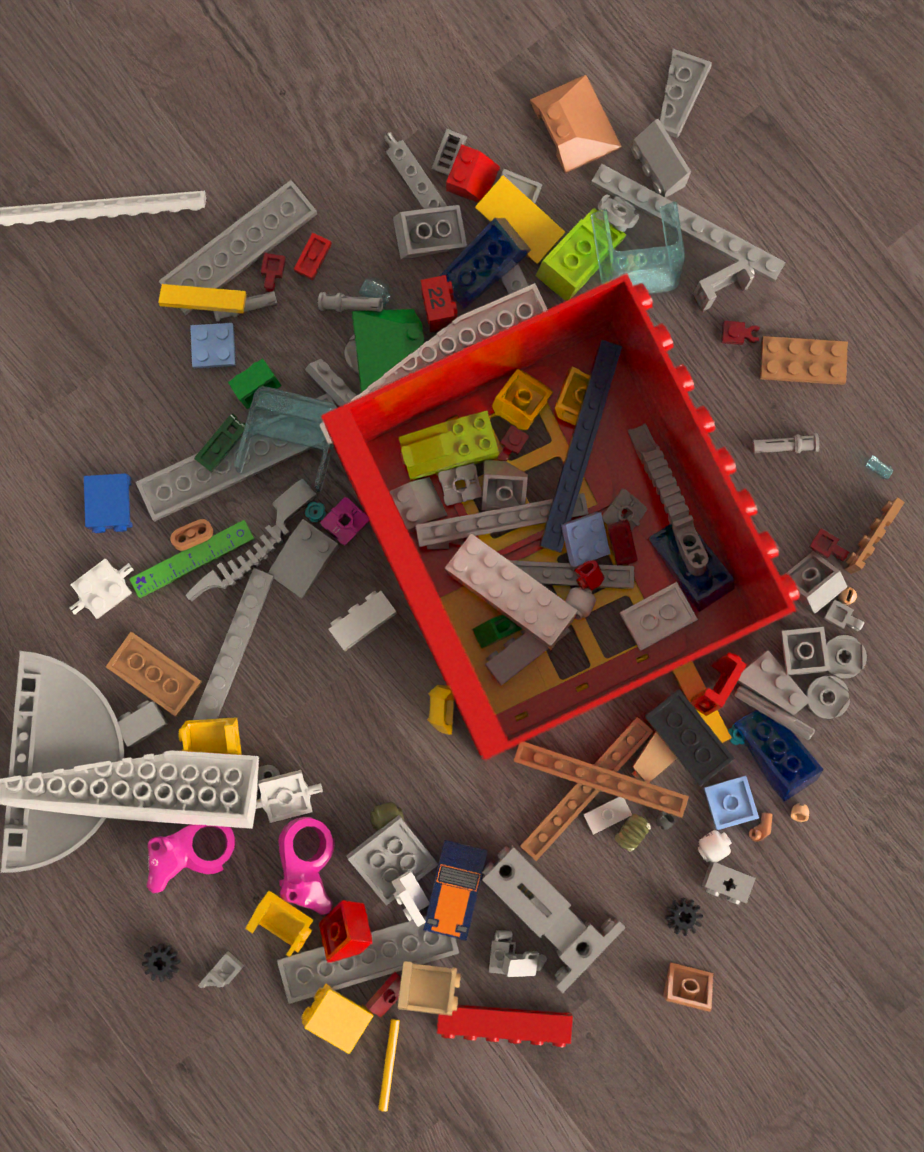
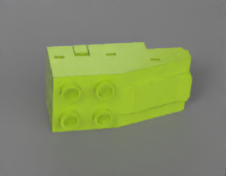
M595 208L583 220L581 219L547 255L535 275L565 301L570 300L626 236L623 231H619L615 226L613 227L607 220L599 218L597 215L598 211Z
M488 411L443 422L399 437L402 453H400L402 462L407 467L410 480L433 474L439 475L438 472L473 463L476 465L485 462V460L498 459L499 455Z

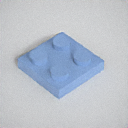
M233 323L190 325L192 367L194 369L236 366Z
M595 512L561 524L570 566L576 567L586 561L595 560L610 554L601 512Z
M746 776L703 788L716 830L759 818Z

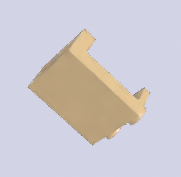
M404 961L398 1009L452 1016V1010L457 1011L458 997L454 996L455 987L459 988L461 974H457V968L419 965Z

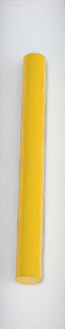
M391 1019L378 1109L380 1111H387L399 1019Z

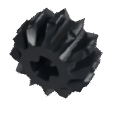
M681 897L680 905L676 900H673L672 903L675 908L673 909L669 906L666 908L669 912H672V915H665L666 920H672L667 926L669 928L675 927V934H679L681 929L684 936L688 935V929L693 934L696 933L693 927L694 924L698 927L702 925L696 921V919L703 918V914L696 913L701 907L699 905L693 907L694 900L692 899L686 904L685 898ZM681 912L689 913V916H686L688 918L687 921L679 920V917H682L680 915Z
M160 943L158 944V949L152 946L150 947L151 953L146 952L144 954V957L149 961L142 962V966H149V969L144 973L147 975L152 972L151 980L154 981L159 976V981L164 982L165 976L170 980L173 978L172 972L177 973L179 971V968L175 965L181 963V959H174V956L179 952L176 950L171 953L172 945H168L164 949V944ZM159 959H162V961H166V964L163 967L161 964L157 963Z

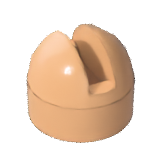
M847 587L838 594L839 601L845 605L852 604L857 598L856 591L851 587ZM851 591L850 599L847 601L848 592Z
M800 803L795 804L791 811V818L799 822L807 821L809 818V808L806 804L804 806H801Z

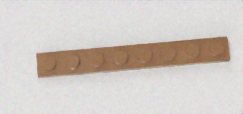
M636 717L593 765L617 772L654 731ZM576 783L525 839L520 847L537 861L599 793V790Z
M526 742L519 743L514 758L516 763L680 818L683 817L689 796Z

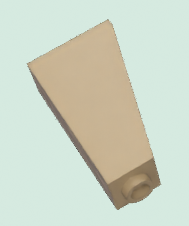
M655 730L631 766L634 770L632 772L634 778L647 783L652 781L677 759Z

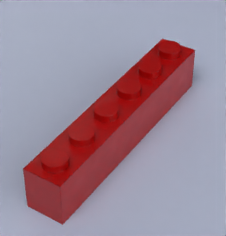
M457 1004V1011L452 1010V1016L438 1014L437 1034H441L442 1038L453 1039L455 1035L464 1036L466 1040H477V1037H485L486 1041L490 1042L508 1039L509 1043L519 1044L521 1040L530 1041L532 1045H543L544 1042H552L553 1046L565 1047L566 1044H571L573 1016L572 1013Z

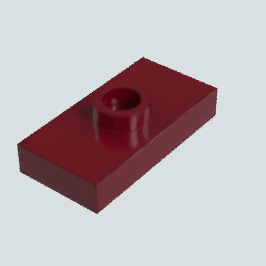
M626 519L607 525L616 565L621 566L638 561L629 521Z
M394 972L366 1003L365 1006L368 1010L379 1017H382L399 998L401 975Z

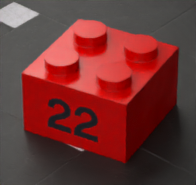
M446 275L420 280L430 333L441 331L458 317L456 302H451V300H454L451 281L447 282Z

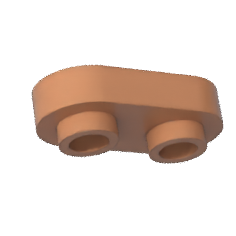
M199 519L176 529L171 534V543L177 550H187L209 540L213 535V527L209 521Z

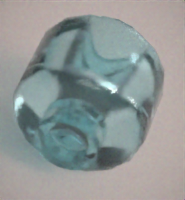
M376 277L366 278L358 292L361 294L360 297L382 298L384 306L391 296L388 293L389 285Z

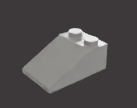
M460 205L405 211L393 217L400 259L422 257L467 247Z
M302 519L284 545L268 574L275 576L274 579L300 598H303L340 546Z

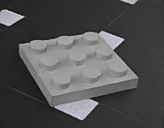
M400 815L346 855L350 863L385 905H388L395 899L393 894L397 891L392 884L393 880L411 871L418 881L438 866L437 861Z

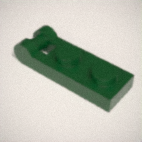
M232 413L194 459L212 473L240 438L247 433L250 427L246 423L238 421V417ZM230 427H233V428L236 429V431L234 432V434H231V433L228 431V430L230 429Z

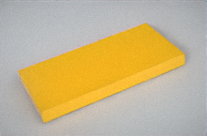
M504 175L475 206L485 218L505 234L536 264L543 259L565 234V231Z

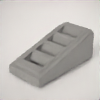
M446 129L432 169L449 175L461 144L465 145L467 137ZM449 138L459 141V144L456 145L448 142ZM446 146H449L451 148L456 149V152L453 153L451 151L445 150ZM443 153L453 157V160L443 158ZM441 161L446 164H449L450 168L448 169L443 166H440L439 162Z

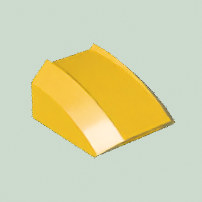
M573 366L568 369L555 405V410L558 418L575 425L590 375L581 372Z
M517 369L496 396L492 408L497 416H501L519 430H528L553 391L528 373Z
M437 685L428 693L430 695V711L427 721L437 731L452 735L454 695L449 686Z

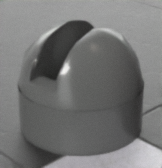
M661 812L656 818L657 826H662V830H668L676 823L673 815Z

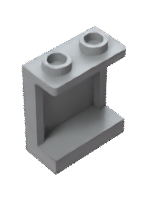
M742 259L699 281L693 295L702 312L711 308L717 297L716 291L736 281L743 291L748 289L754 279V269L750 263L747 264L746 260Z

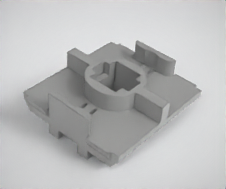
M474 463L438 472L444 501L447 506L482 497V490ZM464 479L466 487L456 489L455 482Z
M622 488L602 515V518L607 525L627 519L632 531L636 525L640 524L639 520L647 509L631 493ZM623 509H626L628 512L622 517L621 512Z

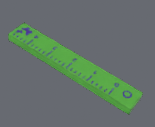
M243 520L212 536L209 540L184 550L130 578V581L138 597L142 598L255 539L246 521Z

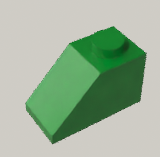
M501 614L485 621L472 630L481 649L523 629Z

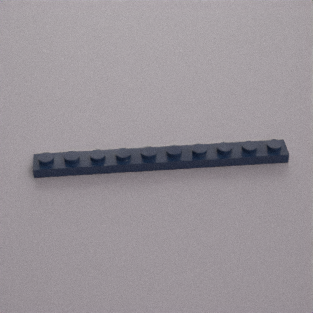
M601 340L539 547L558 553L562 551L565 540L561 524L570 522L621 353L622 346L605 340Z

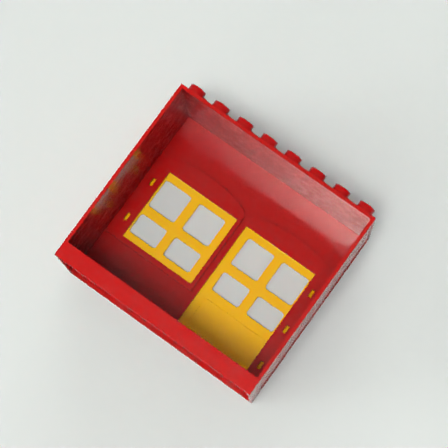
M627 273L321 415L340 462L365 514L370 519L369 523L443 679L454 695V702L482 760L499 754L796 611L793 601L800 598L798 588L792 577L788 573L779 576L771 560L778 556V549L773 538L767 531L758 534L750 518L757 514L753 498L746 489L737 492L729 476L736 472V467L730 453L725 447L716 450L708 435L715 431V425L709 411L703 405L695 409L687 393L694 389L689 371L683 364L674 367L667 351L673 349V342L667 328L663 323L654 326L646 311L653 307L647 288L642 282L633 286ZM601 340H605L622 346L579 494H585L588 515L595 512H601L603 515L622 488L626 489L646 506L647 511L639 520L640 524L636 525L631 531L638 561L621 565L634 566V588H605L594 593L596 602L592 611L624 596H628L632 604L635 605L677 582L698 620L641 651L635 645L613 657L605 658L586 619H574L571 625L590 662L589 668L562 680L559 678L547 651H545L501 686L485 666L488 662L486 658L495 651L498 653L502 652L505 649L503 645L513 637L517 640L522 636L521 631L481 649L472 629L502 613L446 573L445 567L463 544L449 543V549H427V545L419 547L416 531L408 533L390 491L406 483L430 477L447 513V516L440 520L479 513L473 499L447 506L444 501L441 483L436 474L410 480L407 467L402 462L400 454L402 453L399 437L484 411H488L490 419L497 416L492 408L494 400L515 371L519 369L542 382L553 391L539 413L552 441L513 461L507 460V462L523 472L556 457L561 458L564 464L575 425L558 418L555 405L568 369L573 366L581 372L590 375ZM645 423L653 440L660 447V451L663 452L664 460H667L668 468L672 471V477H675L677 487L679 486L681 496L685 499V505L689 508V516L692 515L695 530L708 558L710 557L714 563L713 566L715 565L719 570V573L688 593L685 592L677 580L682 575L663 549V546L658 549L654 546L661 539L664 541L663 538L657 540L656 537L673 525L668 521L669 513H665L664 504L660 501V495L656 492V486H653L652 479L650 480L648 473L646 474L644 464L641 463L628 434L629 429H635L643 426ZM493 430L500 455L503 448ZM483 475L478 477V481L483 492ZM456 481V489L466 487L465 481ZM623 509L621 516L624 517L628 511ZM587 515L578 516V517H573V518H571V521H573V520H575V519H578V518H581V517H584V516H587ZM603 521L610 550L608 556L612 564L616 565L607 524ZM546 523L517 528L496 539L492 538L490 533L475 536L504 558L511 561L558 563L557 558L567 553L565 541L561 553L539 547ZM552 585L557 596L565 601L571 590L570 586Z

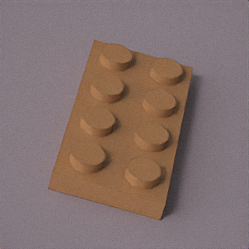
M763 336L760 379L844 385L846 383L848 342Z
M133 632L129 633L106 665L107 669L175 717L179 715L202 683L196 676Z

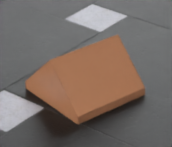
M670 962L663 991L664 999L669 1002L710 1012L712 1008L713 973Z

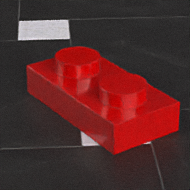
M312 233L294 267V272L314 280L332 242Z

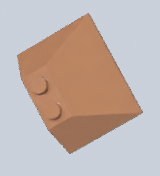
M586 75L530 99L538 119H543L557 147L556 156L565 173L622 147Z

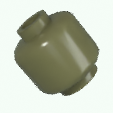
M393 802L376 805L373 812H370L373 829L379 831L398 815L404 820L402 809L397 808Z

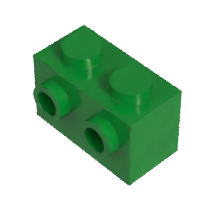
M263 358L253 363L251 367L228 382L246 409H249L282 386Z

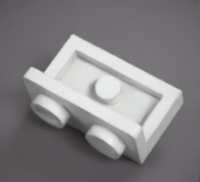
M408 871L392 881L397 891L393 895L399 905L404 903L406 906L403 911L408 920H414L416 925L420 926L425 923V920L419 911L428 906L430 902L412 872Z

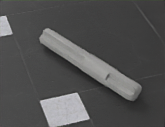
M740 686L735 692V697L806 740L811 739L815 730L747 688Z

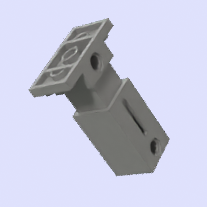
M513 845L510 848L505 846L497 854L499 859L494 864L489 862L482 870V880L539 937L544 934L559 949L557 954L566 963L567 967L562 966L555 973L554 976L556 978L554 982L556 987L563 993L626 927L616 917L613 919L608 918L601 925L603 929L601 932L588 920L583 923L569 909L571 906L569 901ZM501 866H511V872L508 875H502L499 872ZM586 942L585 949L580 951L576 949L578 943Z

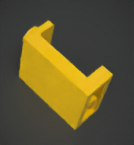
M237 718L185 721L179 729V741L183 742L182 751L242 755Z
M268 891L257 906L245 929L253 934L258 925H261L291 945L286 954L290 957L294 951L297 953L300 951L312 932L309 927L313 919L271 891Z
M326 983L323 988L320 987L317 990L312 1006L305 1009L302 1015V1023L305 1029L350 1054L374 1015L363 1004L360 1006L333 990Z

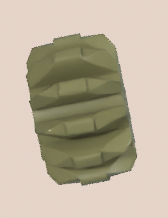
M636 813L632 814L617 832L615 841L623 849L629 852L633 851L649 832L650 824L642 816Z

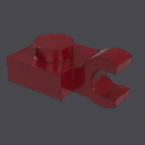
M264 253L261 275L266 276L264 283L265 292L274 291L276 278L282 279L286 262L285 256Z
M511 425L500 442L504 449L497 460L507 462L512 452L518 455L529 439V435Z
M822 528L809 546L810 549L825 558L832 554L842 562L850 553L836 545L840 540L839 538Z

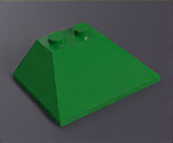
M414 309L382 310L381 312L369 310L352 311L361 393L424 344L422 322Z

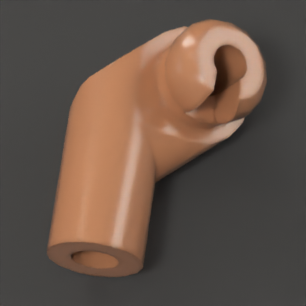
M761 813V824L749 831L750 839L758 842L771 833L773 814Z

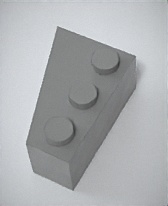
M769 651L761 653L749 663L737 681L743 687L790 715H795L811 702L793 679L786 675V671Z

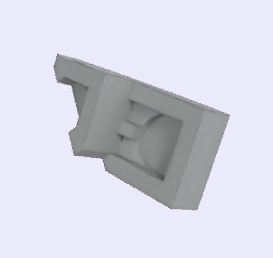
M227 951L198 986L200 988H205L206 986L223 987L225 984H229L245 965Z

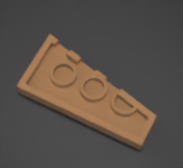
M897 497L892 501L888 500L881 509L883 514L880 518L876 517L869 528L872 530L868 536L864 535L857 544L860 546L856 553L852 552L847 558L846 563L848 565L844 570L853 574L863 569L866 564L863 561L870 557L875 550L872 546L873 543L877 544L886 532L884 527H888L892 523L904 501Z

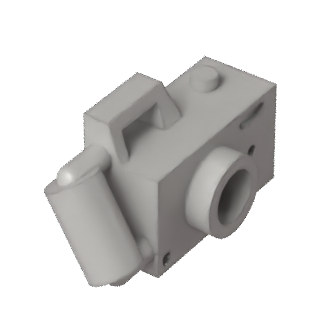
M511 930L495 931V937L491 943L489 973L504 974L502 968L505 954H515L516 942L512 941ZM509 944H513V953L509 952Z
M525 951L524 954H505L502 972L507 977L535 976L536 971L542 969L547 957L543 954L539 955L538 951Z

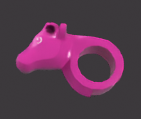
M300 817L291 820L284 826L278 840L284 872V879L279 880V886H281L279 891L280 898L286 902L309 908L320 915L327 914L333 907V902L325 892L319 871L332 857L335 838H332L330 830L323 822L312 817ZM310 826L318 833L320 839L319 849L312 858L301 860L294 852L293 839L300 829Z
M189 824L170 836L151 838L147 843L149 851L147 888L152 893L163 891L167 882L184 867L203 874H215L223 871L222 865L229 860L234 850L235 836L233 830L230 827ZM211 827L221 832L226 842L225 850L221 857L213 861H205L195 854L192 841L199 829Z

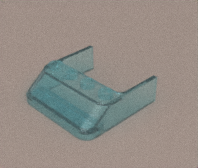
M677 202L660 207L666 246L615 251L612 245L607 209L591 214L602 285L627 273L633 286L642 282L649 294L668 292L678 287L684 265L685 252Z
M260 387L253 396L234 464L236 471L242 473L251 438L256 434L323 450L314 485L316 492H321L333 444L328 445L319 424L323 422L321 415L336 409V405L331 402L270 387Z

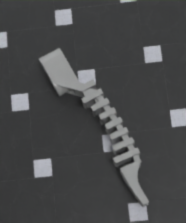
M646 423L635 429H629V437L641 463L644 464V470L646 474L648 473L649 479H652L653 486H656V492L660 495L661 503L664 504L665 513H669L668 521L673 525L678 548L687 569L691 574L700 576L707 570L708 555L695 530L692 515L689 516V508L685 505V499L681 496V490L676 485L675 477H672L671 469L668 468L667 460H664V454L653 440ZM690 541L694 543V546L688 547L684 543Z
M304 479L299 480L273 502L272 505L277 510L276 525L274 527L270 525L265 527L271 534L269 539L264 534L259 537L265 544L263 548L258 543L254 544L253 546L257 553L254 555L249 549L246 552L250 558L248 561L240 555L237 558L242 565L240 568L232 559L227 562L234 572L232 574L229 573L225 565L219 563L217 567L226 579L222 581L218 574L212 570L186 594V597L194 601L210 588L226 589L230 585L233 587L237 584L236 581L238 579L242 580L245 578L244 575L246 573L250 574L254 566L258 567L262 559L266 560L269 557L268 553L270 551L273 553L278 544L284 543L282 540L283 533L286 537L291 535L286 528V523L317 497V494Z

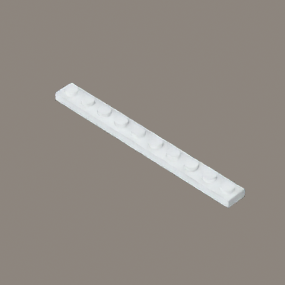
M205 191L2 207L0 208V225L11 226L14 223L32 224L37 221L50 223L61 219L72 221L77 218L86 217L87 219H94L98 216L116 217L121 214L134 216L146 212L150 214H156L160 211L178 212L182 209L195 211L205 208L206 194Z

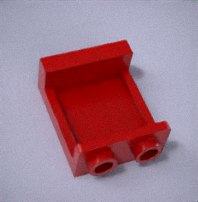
M727 653L714 661L711 666L721 673L712 690L710 688L703 690L690 700L693 707L705 716L723 707L747 666L738 655Z

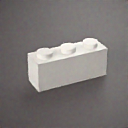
M376 591L372 592L365 598L367 601L361 606L359 604L354 605L348 610L349 614L342 619L340 616L330 623L332 627L329 628V631L344 651H347L397 614L382 591L378 593Z

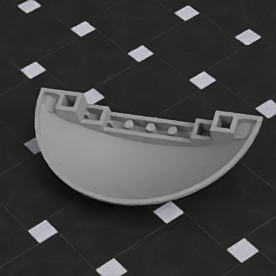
M20 651L8 778L32 776L33 773L39 772L42 774L50 773L57 769H74L75 766L105 761H122L124 759V747L120 727L111 706L100 690L86 676L62 661L34 652ZM6 805L1 873L32 870L60 860L84 844L97 831L106 818Z

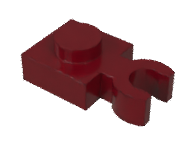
M724 321L722 343L743 345L744 339L751 343H757L759 337H753L751 332H758L760 327L753 325L745 328V322Z

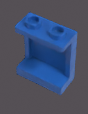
M127 473L84 476L85 527L92 530V533H104L105 529L124 532L127 531V528L133 527L132 522H130L129 505L131 477Z

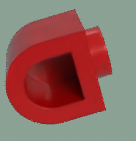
M594 560L586 561L574 570L578 577L576 582L583 590L588 588L592 591L599 587L605 578L598 563Z

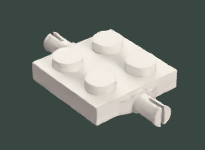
M107 559L102 560L70 584L79 598L78 602L69 607L70 610H73L72 612L76 614L86 607L96 619H99L132 594V591L126 585L124 577L134 571V569L128 563L118 571L112 567Z
M301 770L259 780L258 785L261 799L256 800V809L263 807L270 823L311 813L310 795L323 792L321 783L308 786L304 781Z

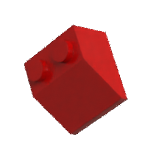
M461 144L446 181V191L479 203L493 187L500 166L481 151Z
M342 900L319 922L324 952L328 963L361 954L373 943L364 903Z

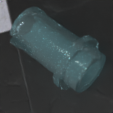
M874 455L865 465L866 468L881 476L880 479L888 480L894 471L891 468L892 465H886Z

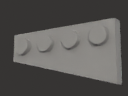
M675 49L672 52L660 122L668 135L678 138L708 75L711 62Z

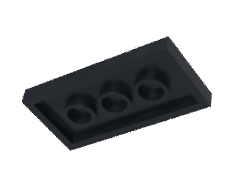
M680 689L644 716L699 786H702L735 759Z

